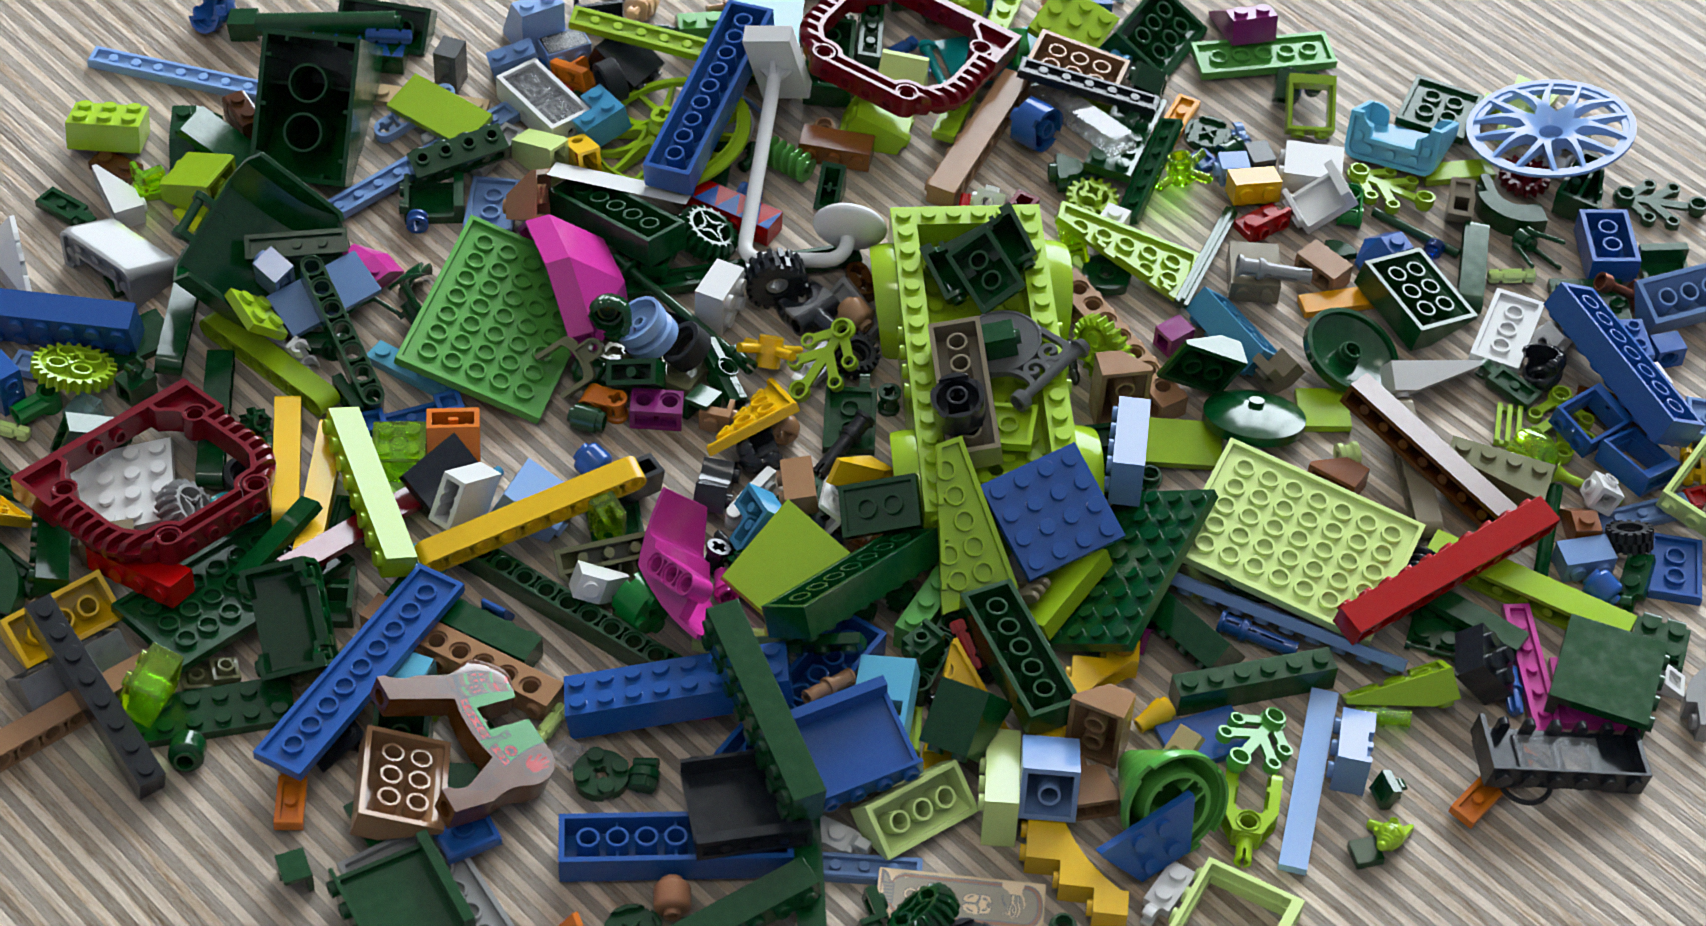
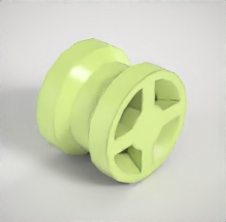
M1351 441L1348 445L1336 443L1333 447V457H1349L1361 463L1362 454L1359 443L1357 441Z

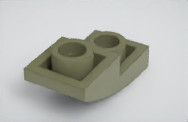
M237 657L209 658L208 664L205 666H194L183 674L178 671L182 691L237 683L242 678Z

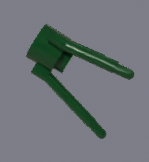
M1527 226L1526 229L1520 228L1514 233L1512 248L1520 254L1530 268H1534V264L1525 252L1533 251L1556 269H1562L1561 265L1537 248L1538 241L1536 237L1562 245L1566 243L1565 240L1536 231L1530 226Z

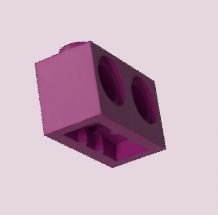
M632 388L629 410L630 428L682 431L684 391Z

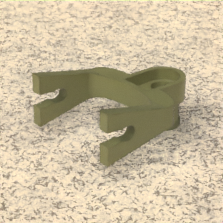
M564 336L534 355L536 360L544 361L559 348L565 346L578 359L583 370V379L559 394L562 399L571 398L595 379L596 373L592 362L601 357L606 350L601 340L588 338L579 344L575 339ZM596 344L598 350L596 353H592V348Z

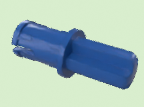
M1513 665L1515 676L1513 695L1505 698L1507 712L1510 713V716L1516 717L1524 712L1521 696L1524 690L1519 682L1518 668Z

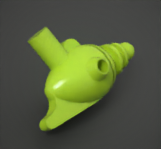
M1391 817L1385 823L1369 819L1366 828L1373 831V835L1376 836L1378 850L1393 852L1410 836L1414 830V825L1402 826L1398 818Z

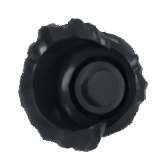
M1546 343L1523 346V356L1528 358V363L1522 368L1524 380L1542 392L1552 390L1562 379L1563 371L1567 364L1565 353L1559 347Z
M771 426L737 443V460L741 468L746 472L753 474L761 473L767 466L776 471L781 470L780 460L783 459V456L779 453Z

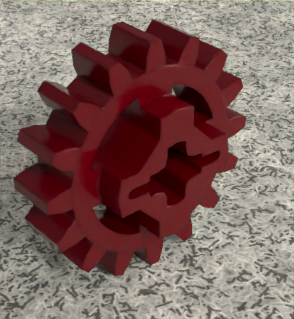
M1513 155L1512 160L1509 158L1505 160L1516 164L1521 158ZM1535 158L1525 165V167L1549 169V166H1542V160L1536 162ZM1499 169L1498 180H1501L1500 185L1507 186L1506 192L1514 191L1516 197L1522 194L1524 198H1527L1528 194H1531L1536 198L1538 193L1543 195L1545 189H1549L1551 178L1523 176Z

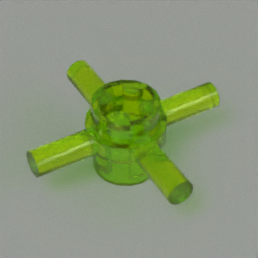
M1183 149L1170 152L1164 168L1167 171V175L1155 184L1156 190L1162 192L1171 184L1177 187L1188 186L1194 180L1210 184L1213 179L1212 175L1195 169V165L1207 156V152L1204 149H1200L1192 156L1188 150Z

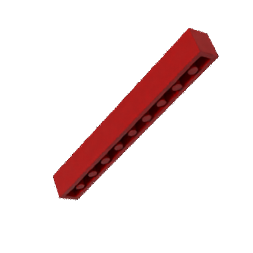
M1541 495L1533 500L1527 498L1517 506V509L1513 511L1508 509L1500 514L1497 520L1484 522L1474 533L1471 531L1466 532L1458 539V542L1445 544L1435 555L1429 553L1417 565L1413 567L1407 565L1397 576L1384 578L1376 588L1371 589L1368 587L1356 599L1343 601L1337 607L1338 612L1333 622L1353 646L1551 534L1561 519Z

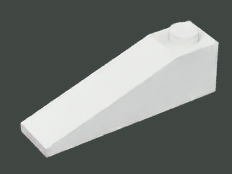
M1391 360L1379 369L1382 386L1395 398H1409L1410 395L1469 373L1481 366L1482 362L1481 360Z

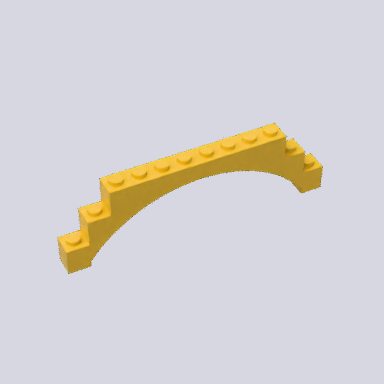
M1140 640L1137 643L1136 651L1130 656H1118L1113 652H1100L1099 658L1073 655L1071 666H1066L1065 672L1077 693L1107 684L1117 685L1128 678L1136 679L1139 665ZM1067 725L1038 735L1065 738ZM1035 819L1022 820L1020 837H1024L1026 840L1025 844L1020 843L1019 861H1024L1023 873L1052 876V888L1057 889L1056 900L1086 903L1085 916H1090V926H1126L1129 891L1120 890L1088 860L1075 842L1066 823Z

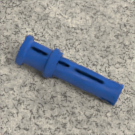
M1225 609L1216 627V632L1219 634L1224 632L1237 637V641L1244 642L1248 640L1284 655L1296 653L1300 642H1295L1252 625V621L1248 618L1243 620L1230 615Z

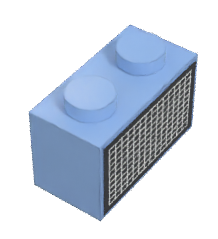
M573 29L537 38V56L545 60L546 68L550 72L549 61L554 58L573 62L580 56L588 58L592 52V44L584 32Z

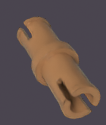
M845 668L831 677H823L820 683L801 692L804 704L854 685L856 683L855 673L850 668Z

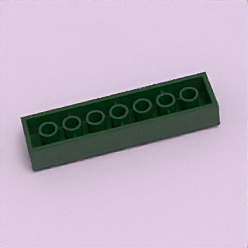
M916 528L883 534L762 605L761 608L769 638H781L782 641L802 639L803 642L814 641L819 638V634L836 628V624L840 621L851 619L855 612L869 608L870 603L883 599L886 597V593L901 588L904 582L918 578V574L922 571L934 568V564L939 562L937 528Z
M739 599L706 608L705 620L702 621L704 634L701 635V642L706 652L710 651L713 670L716 675H721L723 692L727 699L731 698L734 704V716L737 722H742L745 728L743 732L748 746H753L756 752L754 754L756 765L759 770H764L766 774V786L771 795L775 794L778 801L776 804L781 819L792 822L821 818L827 789Z

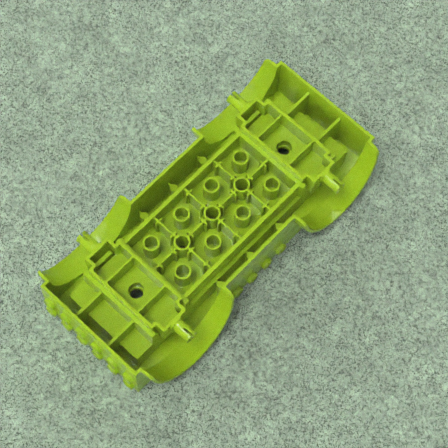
M1039 204L1012 205L1038 254V260L1032 269L1024 272L1022 270L1018 271L1027 287L992 311L1010 310L1023 313L1032 318L1038 325L1068 341L1073 306V271L1069 250L1062 242L1045 240ZM1003 205L890 207L888 242L869 247L882 355L886 359H898L906 429L890 433L894 476L911 473L918 475L923 520L922 528H937L938 530L935 445L946 441L945 435L935 424L932 414L930 393L932 388L937 385L928 324L980 316L982 312L971 296L967 297L966 302L958 306L946 303L922 258L919 248L929 242L932 247H940L938 242L943 240L946 243L988 222V217L991 215L996 218L1001 213L999 207ZM1042 337V345L1046 343H1052L1049 340ZM1057 346L1059 354L1062 351V349L1059 346ZM1069 366L1031 398L1032 404H1038L1039 408L1032 452L1002 450L1004 464L975 468L980 485L1075 442L1104 495V458L1100 438L1095 429L1088 426L1074 425L1069 396L1072 393L1071 379L1066 377L1069 374ZM1039 368L1041 376L1042 374H1044L1045 371L1042 368ZM1006 376L990 379L994 402L1011 403L1010 396L1017 389L1025 390L1029 387L1024 381L1014 377ZM993 517L1007 558H1009L1012 551Z

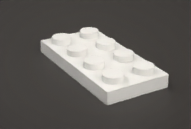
M1497 288L1470 351L1468 360H1482L1486 358L1497 368L1503 364L1518 374L1524 359L1523 346L1528 345L1533 337L1544 309V302Z

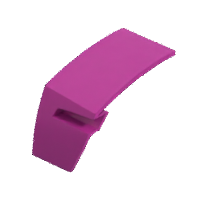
M663 486L646 529L638 566L650 589L667 613L688 634L701 641V635L704 634L702 621L705 620L706 608L713 606L709 600L713 592V585L710 582V563L704 558L707 507Z

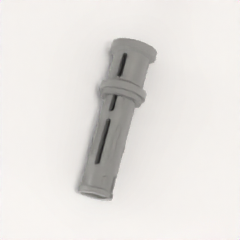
M1239 254L1235 264V276H1253L1256 280H1261L1265 277L1310 285L1312 269L1267 262V260L1261 257L1257 260L1245 258L1244 255Z

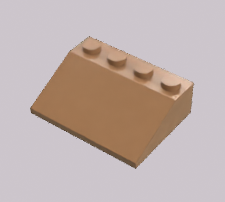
M1042 29L1028 58L1122 86L1130 65V60L1045 29Z
M367 725L359 745L350 835L385 840L416 837L415 833L425 829L429 835L443 834L445 824L437 812L435 804L441 790L448 787L451 742Z

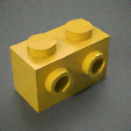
M1274 166L1228 169L1225 191L1233 205L1269 204L1271 202H1280L1283 181Z

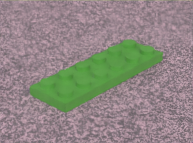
M1325 31L1276 35L1275 41L1232 46L1227 39L1191 42L1190 51L1201 80L1276 74L1278 69L1283 67H1291L1296 69V72L1335 69L1337 66V59Z

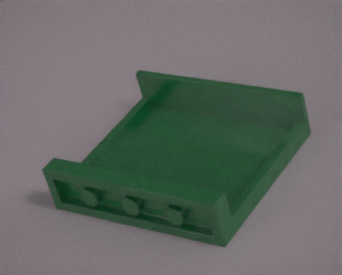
M1571 614L1543 711L1555 714L1556 708L1560 704L1639 729L1642 740L1645 732L1651 733L1655 717L1651 716V712H1656L1660 701V696L1656 695V691L1661 692L1665 676L1661 675V671H1666L1670 660V655L1666 654L1668 643Z
M426 829L415 833V845L339 876H336L333 868L328 869L329 881L326 882L328 893L332 899L337 898L340 916L343 921L348 920L351 926H476L475 915Z

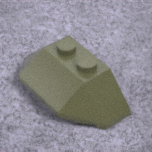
M646 531L553 550L559 578L569 584L579 560L629 574L628 582L633 581L637 578L634 574L641 571L638 562Z

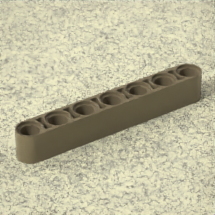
M1396 398L1417 416L1412 398ZM1392 449L1407 515L1426 525L1420 539H1432L1438 529L1443 531V520L1435 487Z

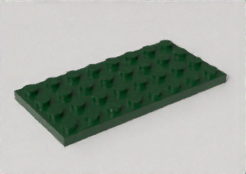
M1215 489L1141 491L1139 507L1118 504L1114 515L1126 536L1124 539L1103 548L1108 551L1113 565L1050 641L1047 640L1052 650L1133 652L1216 503L1218 495Z
M271 509L263 513L260 519L244 524L180 562V564L192 569L195 591L175 608L158 603L154 599L133 590L111 604V612L182 674L256 629L257 625L252 602L245 595L240 594L237 579L232 576L230 571L272 527ZM294 540L280 554L279 557L283 556L284 554L290 552L293 549ZM344 553L321 566L324 586L330 583V580L333 578H338L351 570V566H355V559L348 553Z

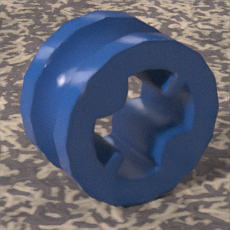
M414 209L407 213L406 228L408 231L420 234L428 229V214L425 211Z

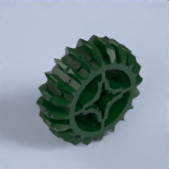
M693 204L691 207L687 206L677 217L685 221L687 240L685 252L691 253L693 258H699L702 263L704 261L714 263L716 259L727 261L737 250L739 237L737 236L738 231L733 228L734 224L728 222L727 216L723 217L720 211H714L711 206L706 208L703 204L699 207Z
M941 882L929 883L927 886H921L918 891H913L909 897H905V900L897 905V909L891 912V917L887 920L886 926H950L955 922L961 905L951 888H948Z

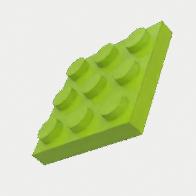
M1047 0L1027 30L1029 34L1037 39L1042 29L1099 49L1120 18L1093 0Z

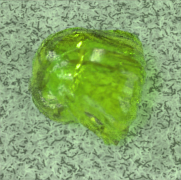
M1533 427L1522 428L1516 432L1515 436L1508 443L1507 449H1505L1512 453L1556 465L1559 453L1553 439Z

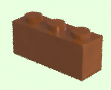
M804 124L798 148L803 150V154L809 152L811 160L816 159V164L822 165V161L847 165V169L869 172L874 154L875 135Z

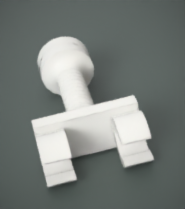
M295 335L290 342L264 336L311 371H313L309 367L311 364H316L320 367L317 358L314 355H309L307 350L311 351V348L305 339H300Z

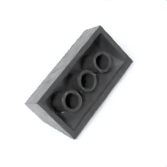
M105 628L81 641L101 673L133 656L119 628ZM49 659L5 680L7 686L27 711H34L69 691Z

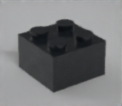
M1484 623L1455 633V677L1484 706L1512 696L1513 683L1515 682L1513 673L1515 656L1511 647L1506 646L1499 639L1497 633L1491 631Z

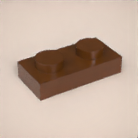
M99 151L88 162L90 170H92V165L97 164L129 185L133 183V179H137L144 172L143 164L115 152Z

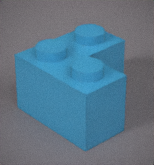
M601 84L580 96L581 100L590 109L573 119L578 135L586 134L602 147L632 128L625 106Z
M749 482L734 503L743 516V519L729 538L736 550L746 548L782 506L772 492Z

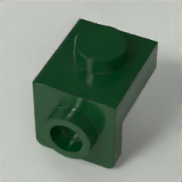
M876 884L866 887L861 899L869 917L860 919L858 926H886L889 914L887 912L888 902L884 893H879Z

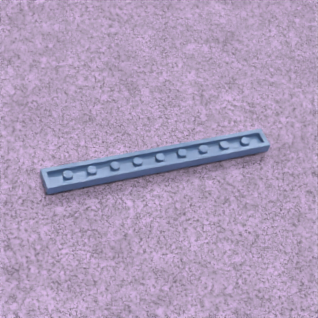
M506 101L487 110L493 114L491 125L499 123L501 126L505 122L513 125L520 121V113ZM437 138L434 141L423 146L422 148L433 145L436 141L442 139ZM407 156L327 201L343 212L344 219L398 190L399 183L404 182V173H409L410 182L414 181L407 166Z
M1178 572L1171 582V585L1176 586V591L1181 594L1192 596L1195 593L1203 596V602L1213 606H1217L1219 602L1228 606L1227 611L1242 616L1245 612L1254 616L1253 621L1267 626L1269 622L1279 625V631L1290 635L1298 632L1305 635L1304 640L1316 645H1319L1320 641L1331 645L1330 650L1345 655L1346 651L1357 655L1356 660L1371 665L1372 661L1382 664V670L1397 675L1398 671L1404 672L1409 661L1370 645L1367 647L1357 643L1352 646L1346 637Z

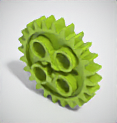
M1091 313L1079 319L1078 323L1075 324L1076 329L1073 330V333L1076 337L1073 340L1082 338L1090 346L1087 357H1078L1079 360L1084 362L1083 368H1088L1089 377L1093 374L1095 353L1122 350L1136 358L1134 354L1130 353L1132 346L1126 344L1127 336L1122 337L1121 328L1116 329L1114 321L1109 323L1107 316L1101 317L1100 313L1096 315Z
M57 342L56 347L47 344V348L39 347V352L34 351L30 361V373L33 374V379H38V384L46 383V388L55 387L56 392L65 390L66 394H69L71 391H75L77 395H80L81 391H84L90 395L91 390L100 393L101 388L107 390L108 385H113L117 374V363H114V358H108V353H101V349L92 350L91 345L82 347L81 343L72 346L70 342H67L66 345Z

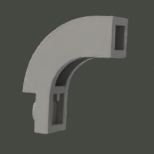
M1706 667L1696 673L1691 679L1680 707V718L1688 719L1689 730H1693L1694 741L1699 742L1706 741Z

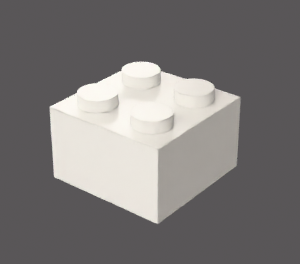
M716 259L695 290V316L718 335L722 336L728 327H732L738 311L741 312L746 304L744 290L747 280L744 279L745 268L720 259Z

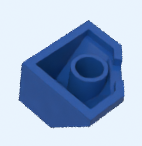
M1402 231L1387 232L1364 239L1354 264L1360 271L1364 261L1411 250L1414 247Z

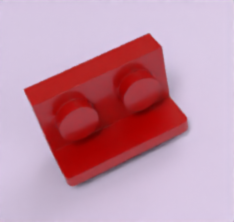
M1271 202L1235 219L1233 228L1248 242L1255 243L1289 227L1292 210L1289 207L1280 210Z

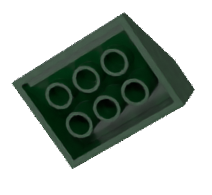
M1140 0L1101 46L1108 53L1116 49L1122 55L1128 54L1132 56L1131 68L1136 67L1137 61L1166 73L1169 77L1190 52L1191 42H1198L1209 28L1179 0Z
M1421 247L1364 261L1354 281L1356 286L1410 351L1429 347L1478 317L1476 312Z

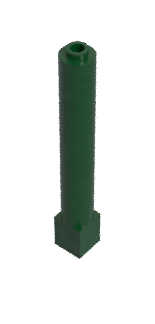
M230 8L226 26L231 42H257L262 37L263 28L304 33L321 31L365 35L368 28L376 29V31H379V29L402 30L403 18L397 11L259 13L258 8Z

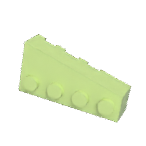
M999 729L984 752L983 756L985 757L980 759L979 774H984L979 775L978 792H983V794L979 793L978 811H982L980 845L1015 847L1020 804L1021 730Z

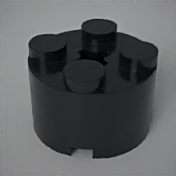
M960 372L950 373L940 378L939 383L932 388L930 393L935 424L944 435H965L979 430L983 426V421L986 417L985 396L982 384L977 379L970 378L968 374Z

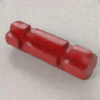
M958 619L951 622L949 627L952 634H956L975 670L981 669L982 663L980 658L975 655L977 650L970 632H966L968 627L965 620Z

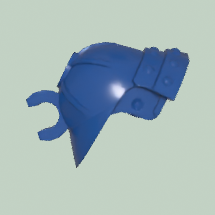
M203 0L201 5L193 8V16H188L191 25L196 31L203 34L215 32L227 23L230 8H236L235 0Z

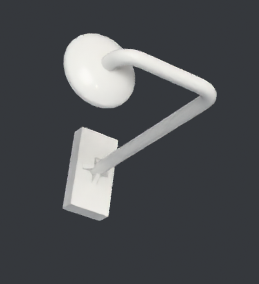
M745 26L742 43L761 95L764 98L738 239V252L747 263H749V259L752 256L757 258L756 253H758V251L753 249V240L778 98H809L812 82L793 26ZM851 203L827 205L815 214L813 228L821 239L837 247V249L828 253H797L800 255V259H803L805 267L827 268L837 266L843 263L853 250H864L881 243L887 234V226L879 214L867 207Z

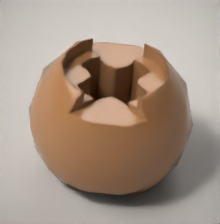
M791 415L771 426L775 442L780 445H788L798 437L800 424L795 416Z

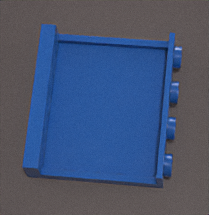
M884 675L790 710L827 789L823 809L825 812H832L838 809L841 804L849 801L858 802L872 792L886 791L898 782L915 780L923 773L924 760L922 757L918 758L887 692L888 684Z

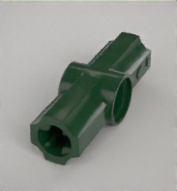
M711 337L710 350L703 360L709 371L707 382L713 389L722 392V397L727 406L730 399L735 400V410H739L748 404L749 399L736 377L739 371L738 365L735 361L725 356L717 339Z

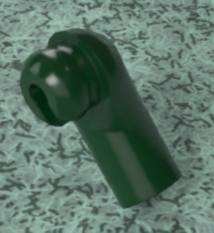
M750 141L746 144L744 150H747L745 153L747 157L738 163L739 169L744 173L751 169L755 141Z

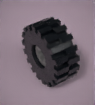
M777 247V251H772V248L766 249L767 253L763 254L760 251L756 253L757 258L752 256L749 259V264L745 263L744 279L747 280L746 293L750 302H754L757 307L763 304L764 309L769 310L770 306L776 309L775 302L782 297L799 302L798 296L803 298L805 295L804 290H808L809 282L804 261L802 258L800 259V255L797 252L793 254L791 249L783 252V248Z

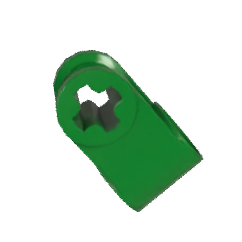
M1348 183L1358 205L1336 217V226L1344 224L1356 226V229H1360L1363 217L1364 191L1360 185Z

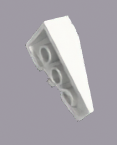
M12 215L0 225V281L7 289L32 291L15 216Z

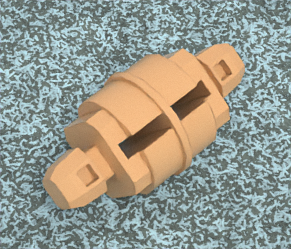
M625 0L623 4L624 15L627 19L644 22L656 12L660 1Z

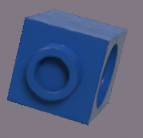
M1677 330L1649 336L1655 353L1653 362L1658 361L1663 369L1683 364L1688 348Z

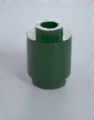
M576 403L568 411L567 422H570V427L593 434L597 432L603 433L607 424L608 414L602 412L601 408Z

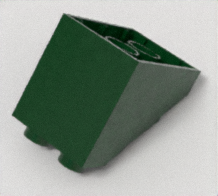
M263 28L250 156L264 152L302 182L351 187L379 90L383 47L357 38Z

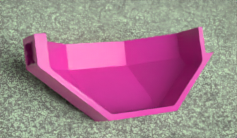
M550 214L525 221L518 227L521 236L534 241L542 258L563 320L566 335L575 339L579 344L588 338H597L603 341V333L605 331L597 329L588 317L590 303L597 296L605 293L618 294L628 300L625 280L604 238ZM596 344L592 348L593 351L598 349ZM569 349L571 356L575 357V355Z

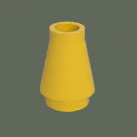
M1165 696L1160 699L1155 698L1138 717L1133 719L1137 730L1140 733H1144L1149 729L1155 728L1156 725L1172 721V717L1176 715V710Z

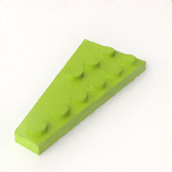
M1063 200L1058 208L1055 224L1174 302L1176 295L1199 255L1198 252Z
M962 436L935 445L941 616L959 610L961 593L1011 578L1016 588H1019Z

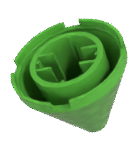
M1188 749L1128 750L1120 756L1117 769L1123 830L1128 829L1189 790L1195 796L1191 851L1189 853L1202 846L1199 841L1210 830L1215 833L1227 810L1229 788L1223 771L1208 756Z

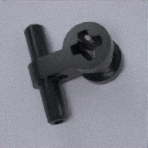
M717 530L714 533V539H710L706 545L707 553L704 555V558L710 563V574L714 575L716 569L724 567V563L728 562L727 557L734 555L736 551L729 537L722 530Z

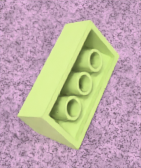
M951 759L936 763L923 770V773L915 780L903 781L850 809L862 837L871 841V846L885 860H890L978 812V806L958 761Z

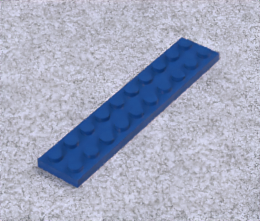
M418 563L252 751L254 759L302 781L371 701L370 692L376 678L383 675L391 677L465 592L464 583Z

